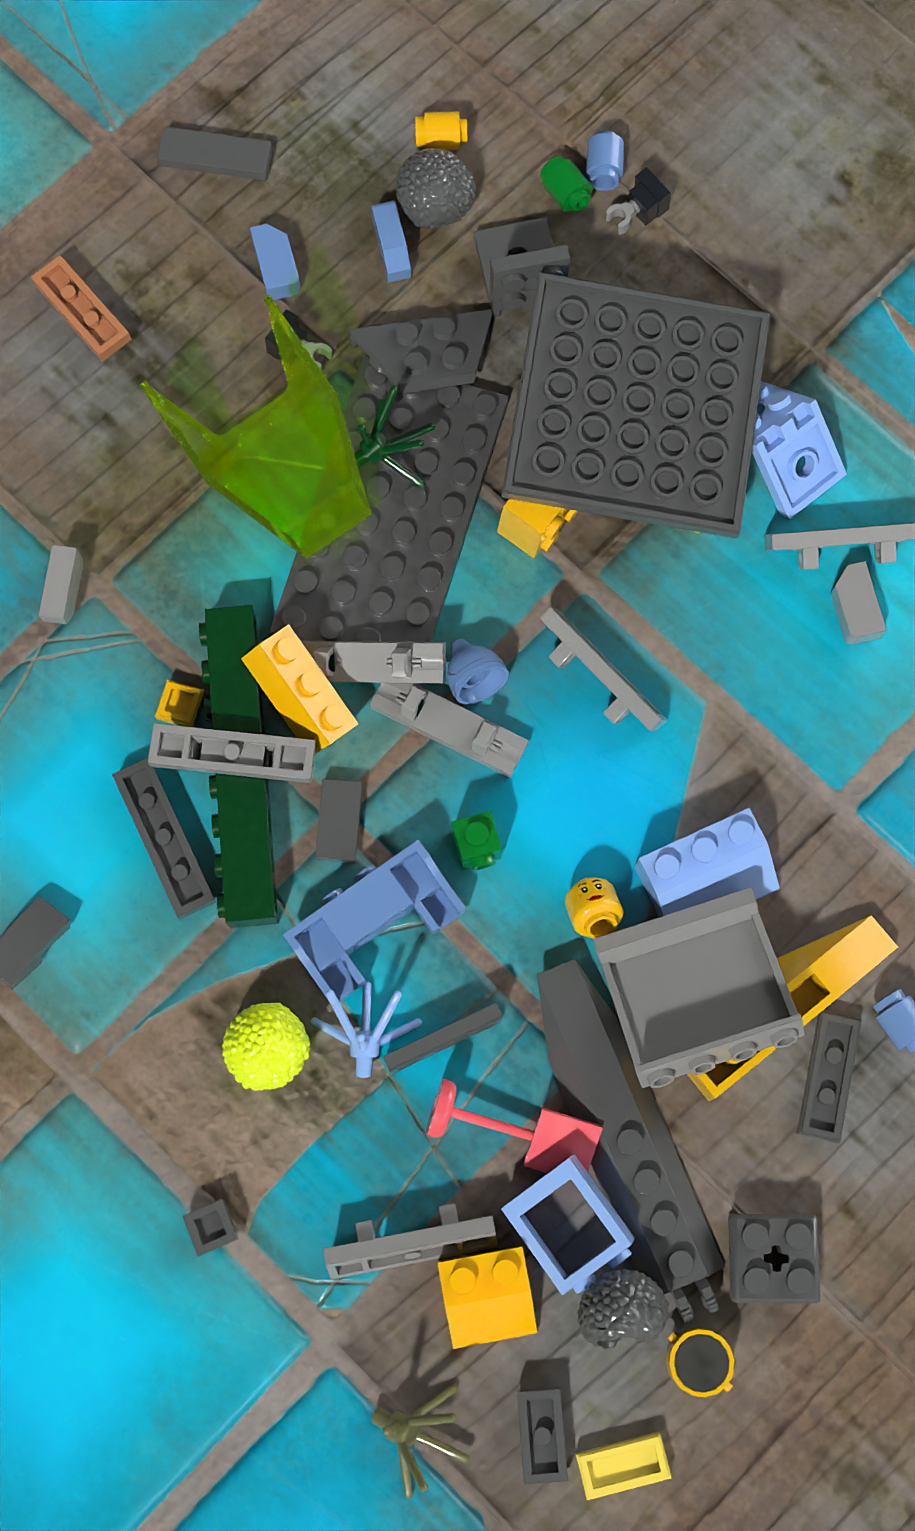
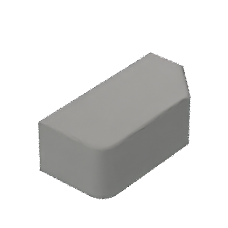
M52 545L39 610V617L43 622L68 624L75 612L83 569V558L77 548Z
M866 561L847 565L831 592L844 640L848 644H857L879 639L887 630Z

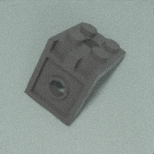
M546 217L474 231V242L489 306L492 311V318L500 316V311L515 310L521 308V312L532 310L539 272L568 277L570 256L567 245L553 246Z

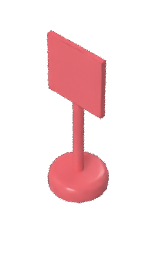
M441 1079L429 1116L426 1136L433 1138L441 1137L446 1131L450 1117L530 1140L531 1143L524 1161L525 1167L549 1173L575 1154L588 1172L603 1129L602 1125L542 1108L535 1131L453 1107L457 1092L456 1084L451 1080Z

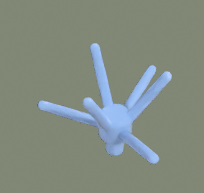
M368 981L363 985L361 1031L354 1030L333 990H328L326 996L346 1033L316 1017L311 1019L312 1025L350 1046V1056L356 1057V1077L360 1078L372 1077L373 1057L379 1056L380 1046L422 1025L421 1019H415L382 1035L402 996L400 991H395L374 1031H370L371 983Z

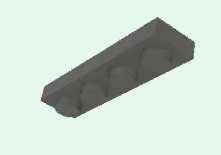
M148 758L112 774L177 918L181 920L216 903V899L155 768L150 767L148 764Z

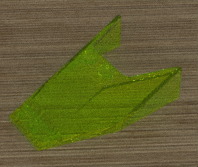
M268 295L263 301L268 310L288 382L287 389L282 395L227 433L217 435L156 391L146 380L140 384V387L206 483L303 557L309 559L372 514L337 393L271 296Z

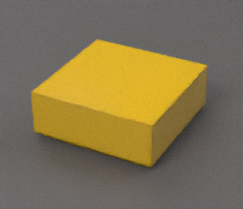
M167 680L155 714L156 719L178 726L195 728L206 696L205 690Z

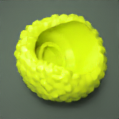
M261 1003L244 1009L231 1021L223 1038L222 1056H224L227 1069L234 1075L238 1083H242L245 1089L251 1088L254 1091L283 1087L288 1082H291L294 1076L299 1074L304 1066V1061L309 1058V1036L306 1034L303 1023L289 1008L281 1003Z

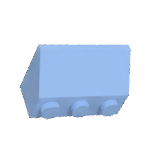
M750 808L640 857L635 865L638 876L659 917L750 887L756 900L780 888L768 843Z

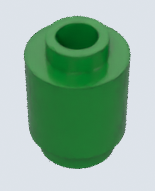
M556 156L544 165L540 172L543 187L565 212H578L589 204L593 186L571 160L564 159L562 156Z

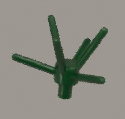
M392 386L386 399L378 401L371 434H369L363 424L358 425V431L363 439L360 441L361 448L350 455L348 459L355 469H359L369 461L373 464L383 461L418 487L425 488V481L391 458L389 454L423 447V440H409L433 431L436 426L434 423H429L388 440L381 433V429L398 392L397 387Z

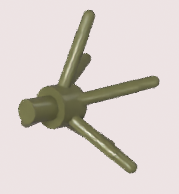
M451 1384L409 1415L401 1410H397L392 1414L381 1407H378L372 1415V1423L382 1428L385 1438L397 1445L404 1494L408 1499L413 1496L411 1474L421 1492H425L428 1489L422 1472L409 1449L415 1441L421 1442L466 1463L469 1461L468 1454L420 1432V1426L452 1423L457 1420L455 1413L425 1415L458 1390L456 1384Z

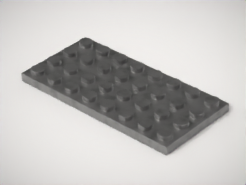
M363 356L269 631L270 636L285 626L290 625L300 641L432 642L507 408V395L467 384L402 394L397 392L381 429V433L388 440L429 423H434L436 426L433 431L409 440H423V447L389 454L391 458L425 481V488H420L383 461H379L376 464L369 461L359 469H355L349 462L348 457L361 448L360 441L363 440L358 431V425L363 424L369 434H371L378 401L380 399L385 400L392 387L387 376L379 373L370 364V357Z

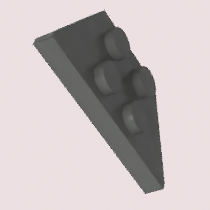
M489 309L349 329V341L354 348L359 346L370 357V364L379 373L386 375L389 383L392 386H396L400 394L474 383L479 361L484 350L487 332L490 329L492 311Z

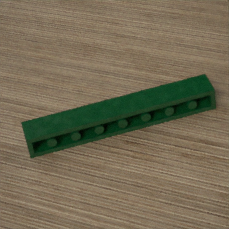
M243 605L205 609V623H199V636L201 646H207L208 660H202L201 662L203 683L210 684V698H204L206 722H212L213 730L265 735L262 688L241 660L242 657L258 645L257 618L253 606ZM265 753L264 767H267V755H266V753ZM215 773L216 775H209L211 799H217L218 814H212L211 817L214 839L220 838L221 853L214 854V867L216 878L223 879V893L217 894L219 918H225V922L230 928L279 924L268 779Z

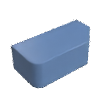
M395 201L371 205L372 222L388 283L411 278V265L407 244Z
M267 223L250 227L252 242L268 301L297 295L301 287L287 234Z

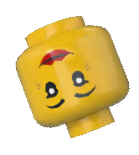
M597 877L581 879L570 888L565 896L564 904L574 930L581 936L595 939L613 933L622 921L623 909L613 885L606 879Z

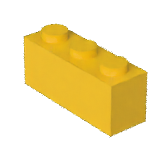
M290 625L285 626L258 644L241 658L296 738L316 741L315 754L358 725L354 716Z

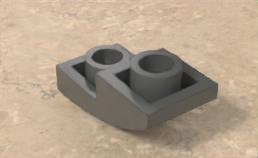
M40 896L0 937V980L12 990L42 963L41 955L70 929V920Z

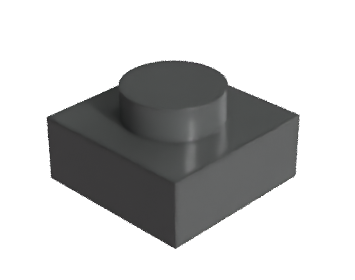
M224 1199L183 1215L197 1256L204 1255L239 1239Z

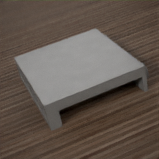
M751 887L593 939L642 1088L648 1086L652 1088L664 1087L672 1083L676 1077L688 1073L694 1075L704 1074L714 1069L716 1064L731 1059L733 1061H744L753 1057L759 1050L771 1046L784 1048L794 1044L799 1037L805 1036L801 1014L797 1013L761 920L757 901Z

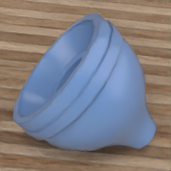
M463 638L457 639L452 643V656L448 665L447 677L450 690L459 703L474 704L494 695L504 686L508 680L509 672L502 659L494 651L484 646L473 645Z

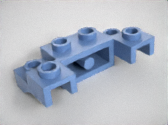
M416 840L378 868L373 864L362 870L354 878L357 883L344 892L341 888H338L329 893L321 900L320 903L323 906L283 934L325 996L328 990H333L340 1002L366 984L364 977L349 958V955L411 911L415 910L432 935H435L466 912L465 905L446 881L419 840Z

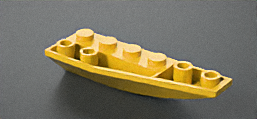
M872 915L777 958L797 1013L801 1014L803 1026L898 948ZM771 1046L759 1050L753 1057L744 1061H733L731 1059L716 1064L714 1069L704 1074L694 1075L688 1073L687 1075L708 1101H712L777 1048Z

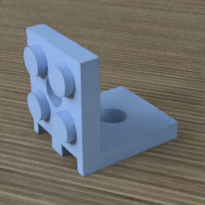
M761 381L751 454L755 458L780 516L791 519L847 475L816 399ZM802 456H805L804 468L796 474V463Z

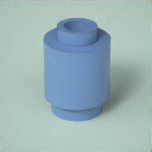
M600 131L590 137L587 142L586 177L596 190H613L619 185V181L623 177L624 141L612 131Z
M899 989L881 1000L873 1008L878 1014L876 1017L877 1021L897 1050L900 1051L907 1048L911 1054L915 1052V1001L911 996L906 997L903 991Z

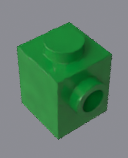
M491 811L451 822L452 835L462 869L472 867L473 870L485 869L495 865V860L501 859L502 847Z

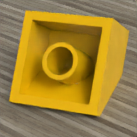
M522 1246L437 1262L453 1349L537 1333L531 1289Z

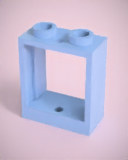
M575 1154L501 1208L562 1295L572 1288L576 1294H579L597 1280L594 1274L596 1270L606 1263L612 1269L632 1254L628 1247L632 1245L635 1237ZM571 1179L615 1241L567 1275L524 1213Z

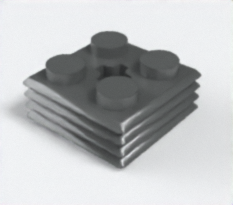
M729 1215L730 1298L732 1301L737 1303L820 1302L818 1225L815 1215ZM772 1246H776L777 1253L783 1254L784 1257L783 1262L778 1263L777 1270L773 1271L770 1263L764 1262V1254L771 1253Z

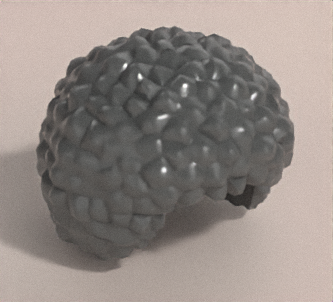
M426 148L425 150L417 151L416 154L409 156L398 170L399 175H397L396 179L397 199L406 216L417 227L434 229L459 222L467 214L471 205L474 204L473 199L475 197L476 185L473 176L462 163V160L450 151L438 148Z
M627 1269L620 1271L611 1270L607 1274L602 1273L584 1291L577 1311V1320L585 1340L603 1349L614 1348L622 1338L630 1337L638 1341L645 1340L651 1342L653 1339H657L659 1333L664 1330L663 1327L666 1325L665 1319L668 1315L669 1302L666 1300L662 1289L657 1286V1283L652 1281L650 1277H646L644 1273Z

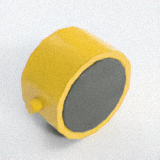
M698 1327L682 1330L677 1335L674 1332L669 1334L667 1339L671 1343L667 1348L666 1366L669 1376L679 1388L692 1396L698 1397L716 1395L723 1389L728 1392L733 1385L729 1381L733 1377L735 1361L732 1350L723 1337L709 1329Z

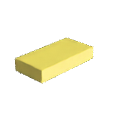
M660 1432L575 1453L587 1500L672 1478Z

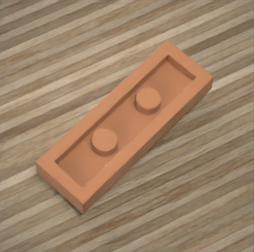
M61 255L30 277L37 289L102 362L132 340L129 332Z

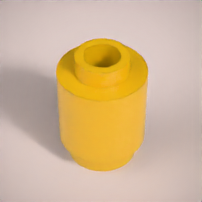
M459 111L424 112V116H415L416 148L460 150V142H467V119H460Z

